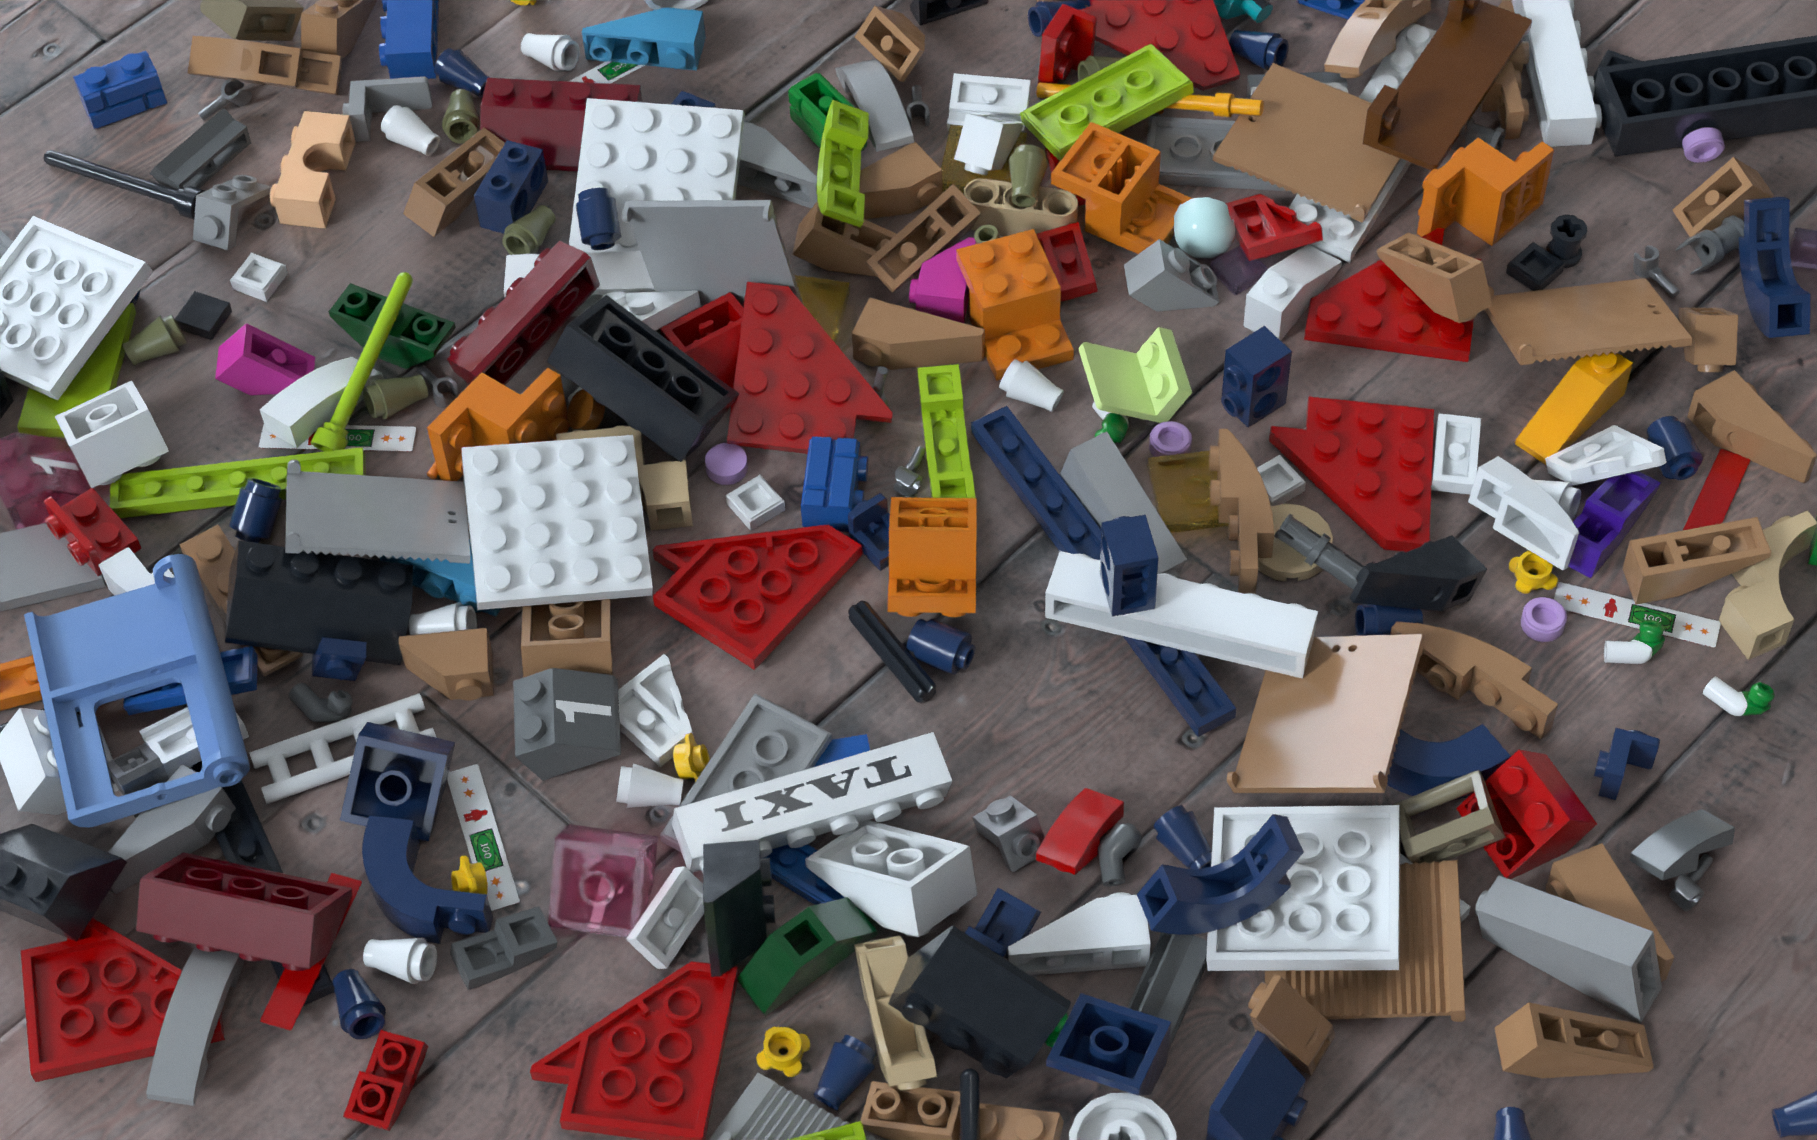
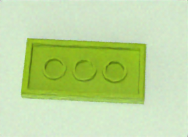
M1149 44L1020 112L1021 121L1061 161L1090 122L1119 133L1194 93L1193 82L1158 49Z
M133 303L128 304L58 400L28 388L17 426L21 436L65 438L55 416L116 388L125 355L122 344L129 341L136 315Z

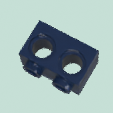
M509 140L506 141L474 194L481 228L504 234L505 228L532 211L549 182L543 149Z
M1266 326L1261 327L1229 347L1225 353L1221 402L1229 415L1237 417L1248 428L1285 405L1287 399L1292 351Z
M1146 514L1133 517L1121 516L1101 524L1100 577L1112 617L1152 610L1156 606L1159 557Z

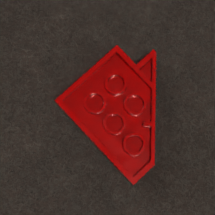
M1089 0L1091 6L1081 9L1097 18L1095 41L1127 56L1152 44L1193 82V87L1201 91L1238 80L1240 77V72L1213 0Z
M1437 228L1421 238L1442 245L1444 228ZM1379 260L1310 299L1304 340L1468 362L1474 319L1458 323L1435 313L1382 260Z
M747 282L733 387L739 393V396L731 405L727 444L808 454L809 440L812 437H831L833 440H837V438L854 439L856 419L892 423L893 412L788 286Z
M1308 397L1306 429L1271 426L1269 442L1382 549L1407 552L1421 547L1424 543L1430 541L1434 409Z
M828 524L656 545L652 550L654 560L673 571L674 574L653 595V602L655 607L755 670L863 555L862 545Z
M94 918L90 920L77 942L67 938L66 941L20 950L30 1073L35 1082L154 1056L170 1000L182 973L181 969ZM222 1011L211 1043L225 1040Z
M691 961L532 1064L530 1069L532 1080L568 1085L559 1120L561 1128L644 1140H705L738 982V967L734 966L722 976L711 977L710 963Z

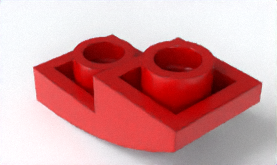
M1084 788L1068 804L1048 831L1036 852V861L1055 867L1059 871L1076 875L1098 855L1100 837L1124 817V801Z
M380 1030L366 1072L359 1071L343 1117L390 1131L409 1097L429 1046L423 1041Z

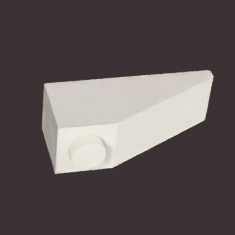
M1306 245L1268 268L1246 295L1244 327L1255 332L1261 327L1266 326L1279 340H1282L1309 307L1310 299L1320 294L1342 267V261L1310 245Z
M1124 892L1096 898L1008 946V961L1029 975L1145 967L1150 957L1148 921L1137 895Z

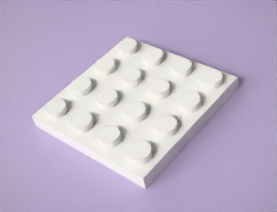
M587 98L569 245L585 253L640 251L630 222H623L622 212L626 201L735 200L745 120L744 111ZM607 188L610 190L611 197L615 198L621 238L614 242V247L606 250H592L590 245L582 243L576 203L579 202L578 194L584 190Z
M33 216L0 259V369L3 376L58 400L151 275L152 269L142 260Z
M633 435L462 447V465L477 610L652 596L653 586Z
M1399 805L1214 808L1211 866L1220 864L1239 853L1272 814L1288 817L1304 853L1286 873L1292 886L1277 901L1242 922L1208 932L1206 955L1208 971L1399 970Z

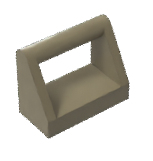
M203 0L200 4L201 12L233 39L245 41H292L301 18V13L304 10V7L295 0Z
M1479 769L1394 804L1399 805L1401 840L1408 859L1413 863L1421 864L1424 861L1429 864L1433 861L1440 863L1505 838L1486 783ZM1475 791L1479 806L1478 811L1416 835L1410 817Z

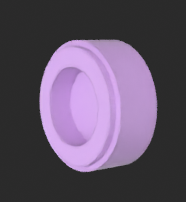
M1711 127L1694 130L1686 135L1682 141L1685 157L1689 161L1697 163L1717 158L1725 148L1722 133L1718 129Z
M1174 421L1162 422L1156 425L1150 433V452L1161 462H1180L1191 451V433L1181 423Z
M721 443L713 446L706 454V473L713 482L721 485H731L745 477L748 470L747 455L740 446Z
M1547 597L1535 598L1530 600L1523 609L1521 627L1524 633L1531 639L1540 642H1550L1562 635L1567 621V614L1564 607L1556 600Z

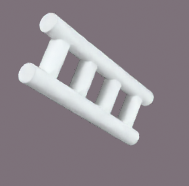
M420 693L249 752L255 769L268 765L274 783L261 787L266 803L269 804L349 776L353 756L334 762L328 743L354 735L357 742L358 734L367 722L382 725L396 720L401 730L437 738L433 727L420 732L413 716L414 713L425 710ZM311 750L317 768L291 777L285 758Z

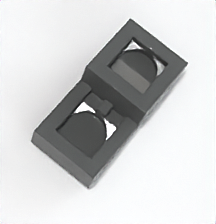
M1700 809L1684 815L1657 830L1631 852L1630 861L1661 880L1697 870L1700 853L1733 844L1735 827Z
M537 906L496 919L495 930L451 943L450 955L467 990H471L531 964L555 949L558 942L540 907Z

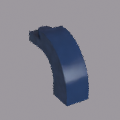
M1786 197L1744 200V237H1739L1740 268L1746 300L1755 324L1769 338L1810 334L1811 294L1799 286L1792 269L1789 247L1790 199Z
M1484 724L1456 739L1445 742L1420 740L1400 729V736L1397 737L1398 744L1395 745L1396 751L1393 752L1394 759L1391 760L1392 766L1389 767L1390 774L1387 775V785L1402 793L1414 796L1478 769L1484 781H1486L1511 756ZM1471 792V793H1469V794H1466V795H1464V796H1461V797H1459V798H1456V799L1467 798V797H1469L1473 792Z
M1272 814L1248 844L1230 859L1201 869H1185L1162 864L1137 893V897L1151 931L1190 935L1223 929L1256 915L1285 894L1292 886L1286 873L1304 851L1288 817Z
M369 815L362 844L363 864L375 900L390 922L408 935L415 938H424L427 942L440 944L444 928H449L459 934L486 933L490 931L493 915L486 894L433 888L422 883L413 875L421 845L414 820Z

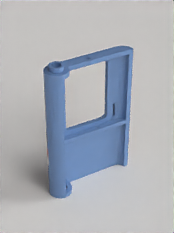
M174 554L160 559L153 568L155 584L49 616H38L33 612L24 614L68 819L75 826L86 828L99 826L218 787L232 786L245 777L250 770L249 760L198 568L194 559L188 555ZM170 568H173L175 576L173 578L164 576V573ZM171 683H181L202 761L201 771L165 783H157L152 787L124 796H115L96 716L97 708L103 704Z

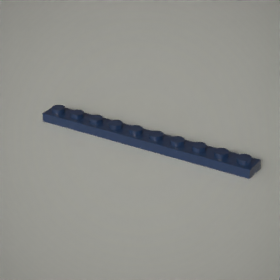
M1008 406L971 422L972 435L1057 549L1071 554H1085L1092 559L1100 560L1101 529ZM1123 636L1197 737L1236 717V707L1195 653Z

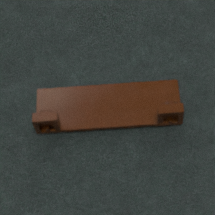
M1449 0L1445 20L1399 87L1395 89L1384 85L1367 109L1363 144L1431 171L1435 168L1438 169L1531 29L1532 20L1481 0Z

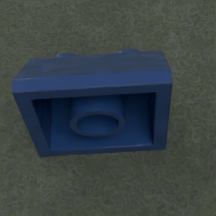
M367 722L358 734L340 821L366 827L369 815L414 820L419 839L429 841L445 790L455 742Z
M1080 993L1047 1057L1046 1066L1138 1096L1150 1095L1167 1062L1171 1021Z
M1258 1030L1210 1107L1206 1140H1285L1281 1135L1287 1125L1290 1124L1296 1127L1306 1110L1308 1101L1303 1099L1306 1079L1267 1035Z

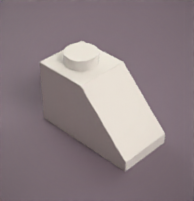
M989 112L966 113L954 159L965 162V170L981 175H987L988 170L1002 169L1022 131L1024 123Z

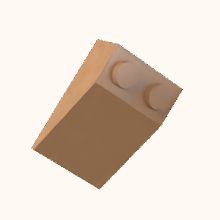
M611 599L523 606L521 631L523 678L550 668L613 675Z

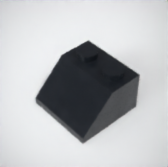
M759 840L703 844V905L711 977L722 976L759 949L767 939V923H775L774 896L764 894V887L772 886L770 858L761 859Z

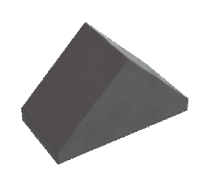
M146 743L107 762L110 775L122 796L152 787L157 783H165L169 780L159 756ZM140 813L134 814V817H138Z

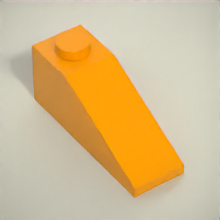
M1612 351L1608 355L1603 352L1600 356L1594 353L1591 357L1586 354L1583 358H1580L1573 364L1516 438L1515 445L1546 465L1545 458L1570 447L1625 394L1633 363L1619 353L1614 354Z

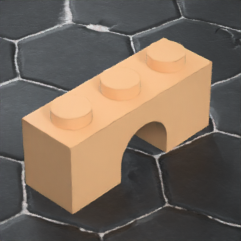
M303 112L299 126L293 128L291 136L292 145L289 154L284 155L282 158L281 175L278 184L274 183L270 192V203L272 207L276 208L280 224L326 229L336 198L329 173L321 171L347 169L356 143L349 115Z

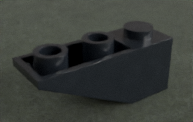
M1451 535L1435 542L1428 541L1421 547L1407 552L1400 551L1386 560L1368 563L1358 573L1356 577L1358 583L1349 599L1353 603L1444 611L1470 601L1487 568Z

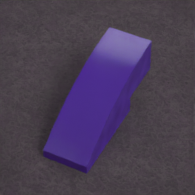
M1639 471L1609 477L1587 499L1582 513L1573 521L1579 531V535L1568 566L1592 578L1632 529L1659 489L1661 483Z

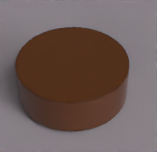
M581 389L575 393L569 403L567 410L568 424L576 430H595L604 417L605 406L598 403L587 391Z

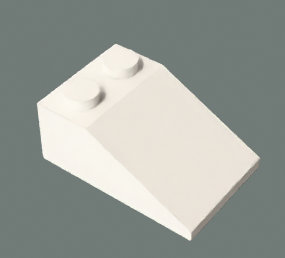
M870 820L860 822L857 828L840 835L805 859L806 867L845 898L848 897L860 910L882 927L902 932L910 937H920L927 934L932 927L949 915L956 913L961 906L977 896L970 846Z

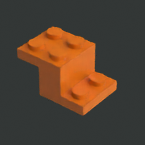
M1090 122L1051 173L1052 185L1086 199V232L1136 254L1141 253L1159 239L1168 244L1175 235L1174 215L1181 204L1193 199L1159 184L1161 151L1093 122Z
M1479 137L1466 148H1459L1440 169L1435 168L1430 171L1423 181L1422 188L1424 192L1422 204L1418 210L1419 223L1417 235L1422 237L1437 228H1444L1445 230L1456 221L1490 246H1493L1543 204L1554 149L1541 141L1529 152H1522L1514 162Z
M1034 229L956 249V260L970 291V322L972 326L985 329V356L996 381L1002 379L1014 359L1022 363L1027 360L1037 370L1074 360L1073 346L1060 320L1061 287Z
M547 367L520 395L486 374L481 373L427 427L439 478L443 481H458L464 475L462 447L556 441V434L567 433L570 425L567 420V406L561 375Z
M891 497L888 612H897L899 615L906 617H915L922 613H941L947 617H961L966 613H976L977 498Z

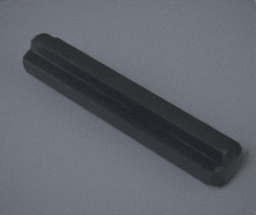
M863 600L859 601L856 605H852L848 610L850 622L915 701L924 703L928 699L933 698L936 694V684L871 605Z

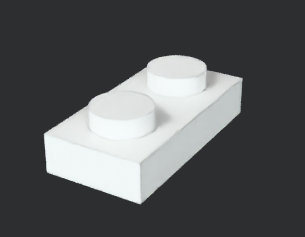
M1439 413L1431 490L1471 494L1477 474L1481 418Z
M685 866L675 867L626 940L657 969L668 968L703 916V883Z

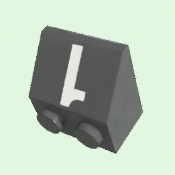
M550 668L513 681L515 757L541 780L621 755L618 679L614 675Z

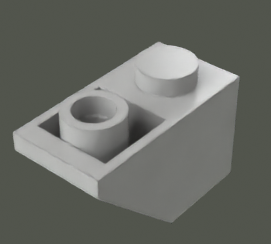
M1160 239L1124 264L1129 296L1157 312L1214 307L1219 303L1216 287L1217 278L1213 270L1209 266L1200 264L1188 257L1181 249L1173 248Z

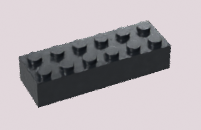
M1817 35L1598 68L1593 101L1594 105L1599 104L1601 107V125L1614 156L1618 157L1683 147L1682 141L1684 137L1700 128L1711 127L1718 129L1722 133L1724 141L1817 127Z

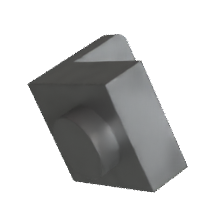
M1011 795L992 802L988 805L987 809L973 816L977 831L999 847L1005 865L1010 871L1015 872L1036 860V852L1045 838L1037 814Z

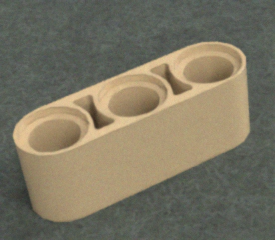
M975 179L970 181L964 188V196L981 212L975 226L972 228L975 231L979 227L989 224L995 226L1000 235L1009 236L1034 229L1035 233H1040L1077 222L1078 200L1074 194L1066 190L1040 187L1036 196V203L1030 207H1020L1012 202L1011 182Z

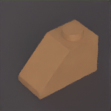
M879 6L873 7L855 35V38L901 82L906 80L925 51V35L903 13Z
M1733 157L1672 211L1688 235L1692 237L1703 230H1714L1722 225V221L1726 217L1731 215L1744 221V200L1773 198L1775 196L1758 171Z
M1679 307V321L1692 337V346L1683 347L1685 361L1697 365V371L1723 372V365H1736L1738 315L1722 308Z
M487 628L399 636V646L405 667L449 700L462 699L470 701L480 697L494 696L493 651Z

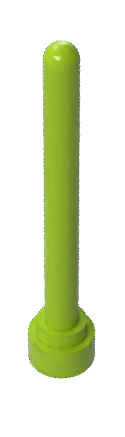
M402 272L397 276L330 422H325L322 428H317L311 444L317 449L325 452L346 448L348 444L346 439L348 431L345 428L411 288L413 278L409 273Z

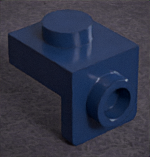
M882 493L869 500L859 502L848 514L849 537L862 545V552L880 571L889 566L890 514L888 513L887 498Z
M322 637L316 653L312 654V677L356 681L366 659L367 642Z
M1615 728L1609 751L1600 750L1594 776L1602 778L1598 796L1613 800L1617 799L1626 764L1652 769L1659 749L1660 739L1648 736L1638 730Z
M997 888L975 928L968 926L965 933L998 955L1008 959V946L1030 934L1041 911L1005 890Z

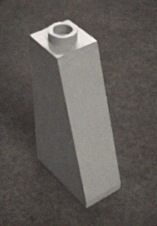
M1106 431L1070 449L1060 476L1101 529L1102 522L1111 521L1117 517H1133L1146 514L1159 557L1158 574L1166 573L1180 579L1179 574L1187 558L1108 432Z
M1499 875L1489 891H1483L1477 900L1475 914L1478 917L1482 938L1635 1022H1642L1662 989L1654 933L1651 930Z

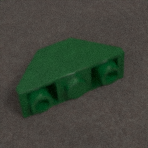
M350 283L328 311L329 316L364 348L387 297ZM403 303L378 359L404 369L436 356L455 330V323Z
M848 897L808 906L768 936L737 977V981L766 1017L855 952L854 944L870 941L878 935V931Z

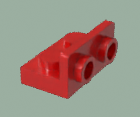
M1065 4L1061 5L1042 34L1038 83L1057 84L1060 79L1065 80L1071 69L1078 71V65L1081 61H1086L1088 56H1093L1097 18Z
M90 488L62 507L51 496L43 501L49 514L44 520L51 533L57 540L65 537L69 542L67 548L75 561L80 566L87 563L97 576L102 574L99 567L100 563L127 547L133 553L142 549L138 538L94 488Z

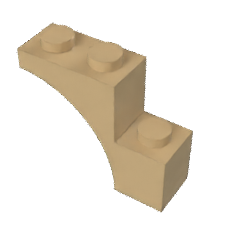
M616 426L587 431L575 430L556 434L557 440L633 435L641 501L649 519L650 529L660 530L693 526L686 460L682 462L662 461L656 464L645 465L642 433L630 426Z
M1809 511L1793 517L1784 516L1775 521L1770 527L1763 529L1772 552L1770 558L1732 574L1740 586L1726 596L1719 622L1748 660L1786 644L1795 619L1784 603L1779 585V572L1791 558L1810 546L1817 521Z
M900 935L854 944L863 996L870 1012L878 1061L889 1086L897 1085L900 1090L924 1086L926 1079L937 1077L934 1057L931 1053L924 1027L909 1022L900 1011L888 1004L908 959L906 945Z

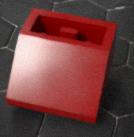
M729 292L661 327L660 332L661 336L733 389L744 308L733 294Z
M1519 749L1485 781L1505 838L1485 845L1483 848L1502 875L1510 880L1567 853L1597 825L1547 754ZM1475 791L1456 808L1461 817L1479 810Z

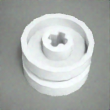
M1109 1093L1091 1100L1076 1115L1069 1131V1140H1177L1176 1130L1168 1114L1152 1100L1131 1093Z

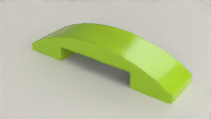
M833 100L828 110L819 153L817 201L823 215L861 228L864 223L865 194L859 192L861 150L868 140L869 113Z
M959 364L917 368L931 498H976L973 473L970 466Z

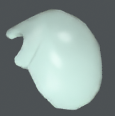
M1209 197L1193 198L1181 204L1174 215L1175 239L1180 249L1194 258H1214L1225 253L1235 239V222L1231 220L1228 206L1223 201Z

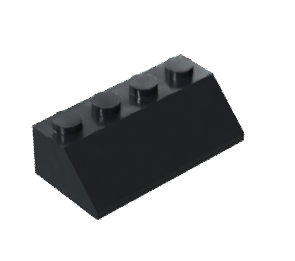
M605 295L567 324L547 360L563 377L575 382L591 394L598 403L607 406L623 418L630 427L643 433L659 445L666 454L674 456L680 462L685 460L702 444L739 396L737 391L608 295Z
M238 540L229 570L225 643L315 654L322 637L367 642L365 661L400 666L403 657L399 646V636H406L412 606L413 565L337 554L334 556L330 553L325 555L323 552L316 554L314 551L307 554L304 550L299 554L285 553V547Z

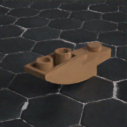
M1365 0L1355 10L1340 31L1324 64L1325 72L1340 73L1342 78L1362 76L1363 72L1373 65L1381 63L1383 58L1396 50L1395 37L1404 28L1412 23H1416L1419 18L1431 11V0Z
M1502 0L1498 7L1515 13L1512 1ZM1527 41L1521 42L1480 104L1481 112L1497 111L1501 128L1506 130L1505 139L1520 138L1522 123L1527 122L1529 118L1528 101L1526 98H1521L1520 95L1523 65L1529 63L1530 57Z
M193 36L188 74L224 80L236 79L244 83L263 86L272 85L338 96L343 57L260 42Z
M1219 429L1218 446H1210L1209 471H1217V480H1211L1210 505L1218 506L1219 523H1228L1229 541L1237 542V550H1230L1229 573L1230 576H1238V593L1256 594L1258 558H1272L1275 534L1273 513L1267 490L1252 458L1228 429Z
M217 524L181 543L180 548L183 554L192 557L196 562L204 592L226 624L229 570L235 550ZM240 645L241 648L248 647V645ZM253 646L258 654L257 669L264 677L303 656L301 652Z
M1398 621L1392 626L1391 635H1424L1426 640L1422 655L1419 656L1416 672L1428 679L1429 683L1438 691L1446 692L1459 700L1470 690L1482 703L1495 707L1511 718L1518 728L1531 732L1539 739H1542L1552 729L1558 704L1528 684L1532 667L1491 644L1459 632L1420 623Z
M872 1081L860 1121L864 1130L889 1140H960V1092L924 1087L900 1090L897 1085L889 1086L888 1083ZM980 1103V1140H1060L1064 1124L1060 1113Z

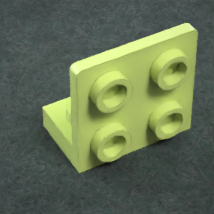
M1158 327L1137 353L1083 342L1078 348L1095 405L1099 410L1162 423L1169 421L1192 394L1173 332L1170 329Z

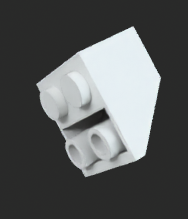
M19 708L0 733V762L18 811L53 815L64 813L67 810L46 713L43 710ZM99 726L106 759L109 762L113 759ZM111 777L113 790L116 792L119 789Z

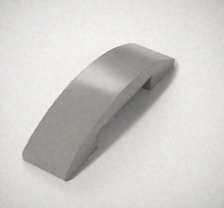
M871 59L836 68V75L845 92H851L859 109L869 113L868 136L876 152L914 143V136L897 90L887 71L878 60Z
M196 947L192 951L179 977L164 1018L150 1071L146 1092L147 1099L195 1106L208 1068L206 1054L229 988H236L245 962L244 959L239 957V953L225 950L207 952Z

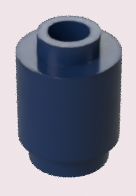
M591 188L578 194L579 202L576 203V211L582 243L590 245L592 250H606L614 247V242L621 238L615 198L611 197L610 190L607 188Z
M1665 416L1654 421L1647 429V440L1664 448L1666 464L1659 466L1663 476L1676 480H1684L1693 476L1701 465L1703 456L1686 424L1679 421L1675 416Z
M248 478L246 486L240 488L229 527L236 530V538L253 543H260L261 538H271L282 498L279 497L281 487L260 479Z
M933 618L929 621L919 619L913 626L907 641V650L914 653L915 659L953 675L957 674L961 668L966 670L969 667L976 647L971 644V634Z

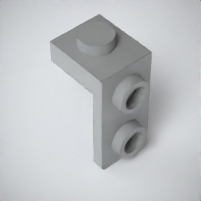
M410 77L350 81L349 103H343V115H349L355 141H370L373 112H388L395 105H399L402 108L409 107L411 110L431 109L433 101L428 78Z
M235 175L233 179L222 184L213 185V188L196 195L193 240L225 250L235 247L239 209L269 195L270 186L258 183L257 179L253 176Z

